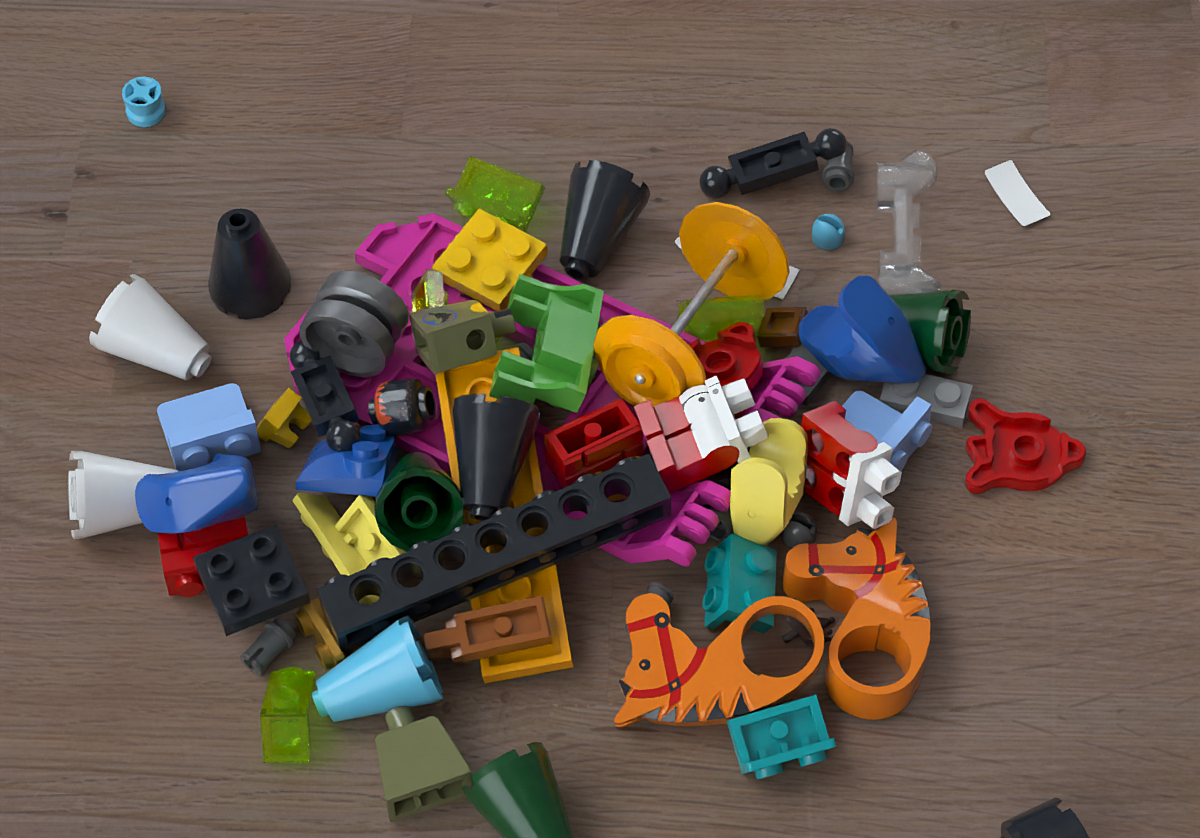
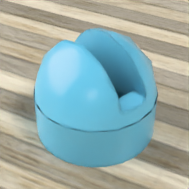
M828 213L820 215L812 226L811 238L813 243L818 248L824 250H833L842 245L845 227L841 218Z

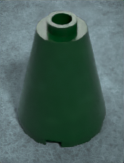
M942 290L889 295L906 316L925 367L941 374L951 375L955 373L958 367L951 365L955 356L964 357L970 335L971 310L963 309L962 299L969 300L968 294L962 290Z
M412 452L403 456L380 488L375 501V517L380 533L391 545L406 552L413 545L421 541L428 540L433 542L449 535L452 530L463 523L464 508L462 507L461 492L430 455L423 452Z
M542 742L527 744L531 752L520 757L515 749L499 756L470 777L474 784L473 787L467 785L462 787L466 799L502 838H574L551 760Z

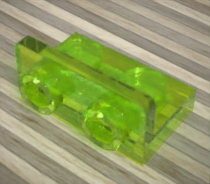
M760 294L706 298L683 331L704 341H712L718 339V331L725 330L737 322H746L753 326L757 337L762 316H765L764 299ZM692 299L676 300L677 320Z

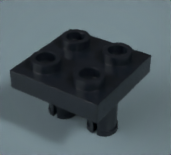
M276 524L193 557L196 570L226 636L311 603L308 591Z

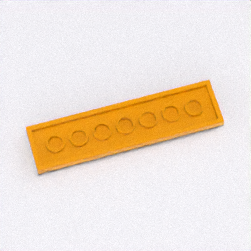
M519 347L497 351L495 356L436 374L451 478L459 490L460 482L452 413L454 400L462 395L486 394L485 402H500V400L489 396L495 367L503 351L520 356ZM535 438L532 441L508 507L516 508L531 502L538 494L544 492ZM464 509L462 525H474L482 522L472 519L470 511ZM531 528L526 534L539 536L545 530L542 528ZM493 544L484 550L489 553H498L505 547ZM556 565L471 599L472 610L543 596L553 639L552 644L480 659L484 684L573 668Z

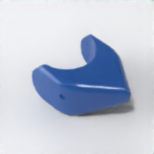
M858 276L850 281L839 294V307L817 306L807 313L799 324L798 333L804 347L829 372L839 378L871 382L915 383L925 374L926 367L906 316L897 303L871 276Z
M215 454L212 463L201 467L173 473L147 474L137 483L135 489V501L139 517L144 526L152 532L184 533L194 530L199 531L204 527H210L214 524L230 521L233 518L249 515L259 509V498L251 462L245 457L238 455Z

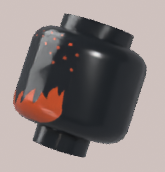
M417 378L383 382L376 389L375 398L369 401L370 419L374 425L379 424L382 430H386L387 436L396 437L422 433L436 415L434 394L429 386L425 387Z

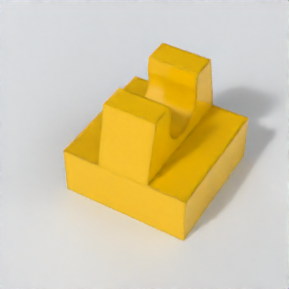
M288 388L256 427L258 437L264 442L271 439L290 448L299 437L290 430L289 423H293L304 430L311 422L309 414L299 404L302 398Z

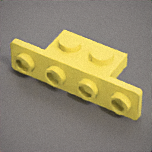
M297 493L292 500L301 513L303 523L313 531L322 545L323 553L332 560L341 575L349 576L364 570L371 562L385 557L391 559L406 553V551L391 545L380 533L375 517V501L371 496L359 495L341 518L325 496ZM368 595L359 602L364 605H370L378 601L379 597Z

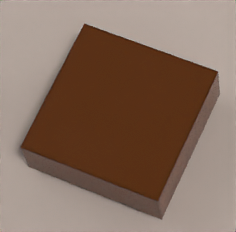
M766 308L757 334L760 347L800 346L799 324L807 315V308Z

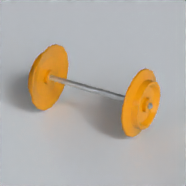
M720 202L696 206L683 218L679 237L683 254L692 269L705 283L672 328L669 329L653 319L635 315L612 317L598 329L593 344L598 366L611 388L626 402L636 406L650 400L652 405L656 406L681 396L686 390L694 386L706 385L703 365L694 350L679 335L713 289L732 298L753 302L770 299L784 288L790 273L787 252L776 233L760 217L738 206Z

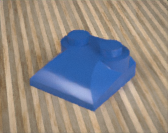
M365 425L360 428L361 441L352 445V451H333L329 448L326 439L318 442L313 447L296 481V490L377 496L380 488L397 465L398 447L395 437L387 436L386 430H382L379 425Z

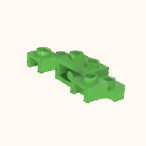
M519 274L510 294L508 308L511 310L515 322L524 327L537 329L532 359L528 360L503 351L494 370L489 396L500 400V396L511 397L531 404L534 403L535 399L548 402L554 407L564 408L577 413L586 396L587 386L591 384L598 366V361L594 360L596 356L593 344L597 334L604 291L587 284L575 286L552 285Z

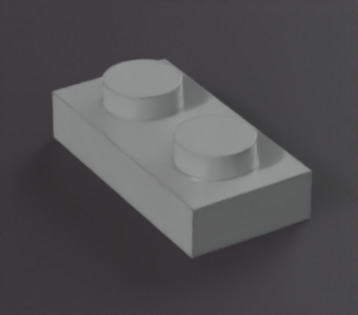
M924 374L915 383L885 382L879 401L903 414L918 396L932 404L930 421L962 428L972 396L973 385Z

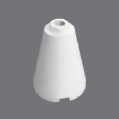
M132 274L130 277L133 282L130 285L124 281L117 285L97 314L95 320L102 325L98 335L92 331L90 332V344L98 350L184 380H189L193 376L199 378L206 371L212 359V356L208 354L209 344L144 278Z
M71 451L69 460H78V467L75 471H69L68 475L70 520H79L80 530H71L73 539L86 538L143 523L139 517L135 501L137 483L147 474L178 472V470L84 451Z

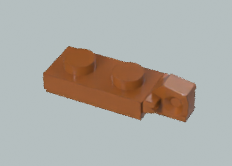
M543 596L454 614L455 619L444 622L446 629L423 633L425 650L429 661L451 657L452 662H462L463 660L468 662L553 643Z

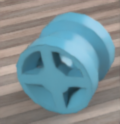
M145 76L134 78L125 84L122 89V98L126 105V116L129 122L139 127H151L158 124L166 114L159 82Z

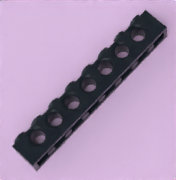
M649 454L639 458L628 457L619 461L610 470L597 475L590 473L581 476L573 485L558 491H544L535 496L531 502L516 508H502L487 520L474 525H460L452 530L449 535L433 542L428 540L421 541L413 545L408 552L391 559L387 557L377 559L371 562L366 569L352 575L335 576L329 579L324 586L317 588L321 609L337 645L344 652L369 642L402 617L408 615L413 623L668 519L671 517V496ZM615 494H621L627 497V499L622 502H612L608 500L610 496ZM573 511H582L587 514L581 519H571L567 516ZM531 528H542L545 530L539 536L526 534ZM493 544L505 547L498 553H489L484 550ZM451 561H458L463 564L456 570H446L443 568L446 563ZM409 578L421 580L415 587L409 588L401 585L402 582ZM368 595L379 597L378 601L370 605L359 603L363 597Z

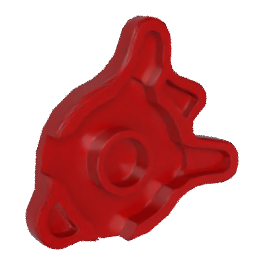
M737 322L725 330L718 331L717 340L701 345L700 339L697 338L689 344L704 367L706 380L717 376L721 386L745 379L751 391L763 374L764 367L761 354L757 350L755 331L749 323ZM746 409L734 414L735 419L742 417Z
M982 398L972 401L969 405L968 417L970 421L984 433V435L971 436L966 441L965 451L974 462V466L969 469L965 478V487L970 493L981 494L998 487L1018 491L1046 489L1059 481L1067 472L1082 466L1085 461L1086 448L1083 443L1071 438L1064 431L1061 434L1050 425L1051 419L1046 416L1029 412L1010 413L1002 411Z

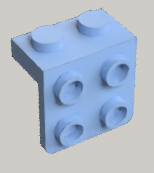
M231 383L165 402L157 408L158 417L175 469L178 472L210 464L215 454L246 457L261 452L251 409L247 410L237 384Z
M863 391L854 392L842 405L846 409L845 420L858 430L866 431L877 439L878 444L885 442L893 448L890 463L900 471H902L908 458L917 447L924 445L933 429V425L930 424L932 404L918 396L903 414Z

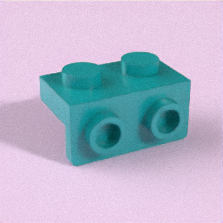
M731 534L708 552L704 566L707 572V589L702 601V606L705 610V627L714 630L725 620L733 622L754 602L775 596L777 550ZM774 614L760 618L749 628L763 634L774 626Z
M817 695L726 721L741 773L745 774L754 771L757 780L782 773L781 763L798 758L801 767L826 760L825 750L837 747L835 739H829Z

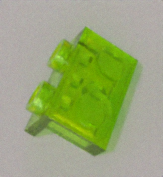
M470 156L456 188L447 187L445 195L454 203L452 209L462 215L472 218L480 208L526 232L545 191V187L539 182Z

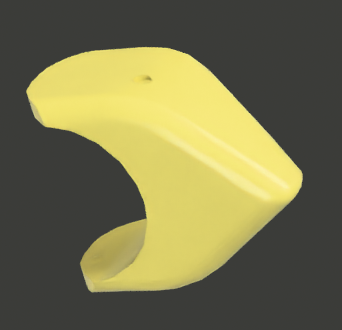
M771 418L764 421L763 424L768 438L750 446L749 454L751 458L741 461L731 469L730 512L734 535L764 546L773 541L789 523L803 496L808 456L807 433L796 422L782 418Z

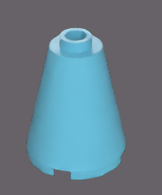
M408 615L395 621L316 680L318 690L312 692V698L321 717L329 715L333 722L389 712L398 706H409L411 708L436 703L444 699L441 694L443 689L432 660L429 661L426 650H424L420 641H415L416 638L421 636Z

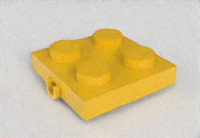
M479 208L459 234L455 236V239L448 244V247L431 267L433 277L499 311L505 309L509 304L510 294L519 274L533 278L532 273L547 256L548 248L546 243Z

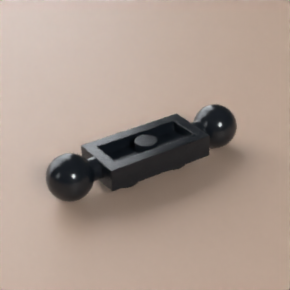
M828 128L821 131L814 142L809 143L804 131L728 156L731 169L726 170L721 166H710L702 172L699 185L702 192L711 198L723 197L729 192L731 185L734 184L738 185L741 195L818 171L817 157L830 160L842 155L846 151L847 140L841 131Z
M302 340L293 345L290 351V362L295 370L291 371V374L319 437L326 435L327 444L333 451H352V445L361 441L360 430L354 424L359 421V418L331 356L321 359L319 351H313L305 347Z

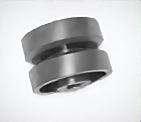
M342 270L331 273L322 283L315 296V303L307 311L300 324V338L305 347L315 352L319 351L321 359L331 356L337 371L357 377L375 376L386 367L393 353L394 344L400 339L408 324L409 311L403 299L392 288L378 279L360 272Z

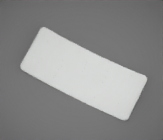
M1009 160L985 170V175L995 192L1022 226H1027L1050 216V212L1030 190L1013 161Z

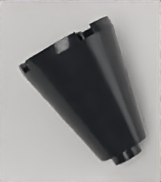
M589 160L587 167H581V162L575 164L570 175L559 259L561 265L565 268L564 271L569 276L579 280H587L588 277L597 276L647 205L651 194L649 188L644 182H642L641 188L632 182L634 174L630 171L598 160Z
M240 208L226 212L218 221L208 289L211 300L219 311L225 314V310L235 313L239 319L245 320L262 318L278 310L283 304L282 299L287 292L290 293L291 276L286 263L258 216L250 210Z
M486 394L462 395L454 400L452 413L462 507L470 511L472 519L487 520L495 512L508 507L540 422L539 408L529 402L500 396V402H485Z

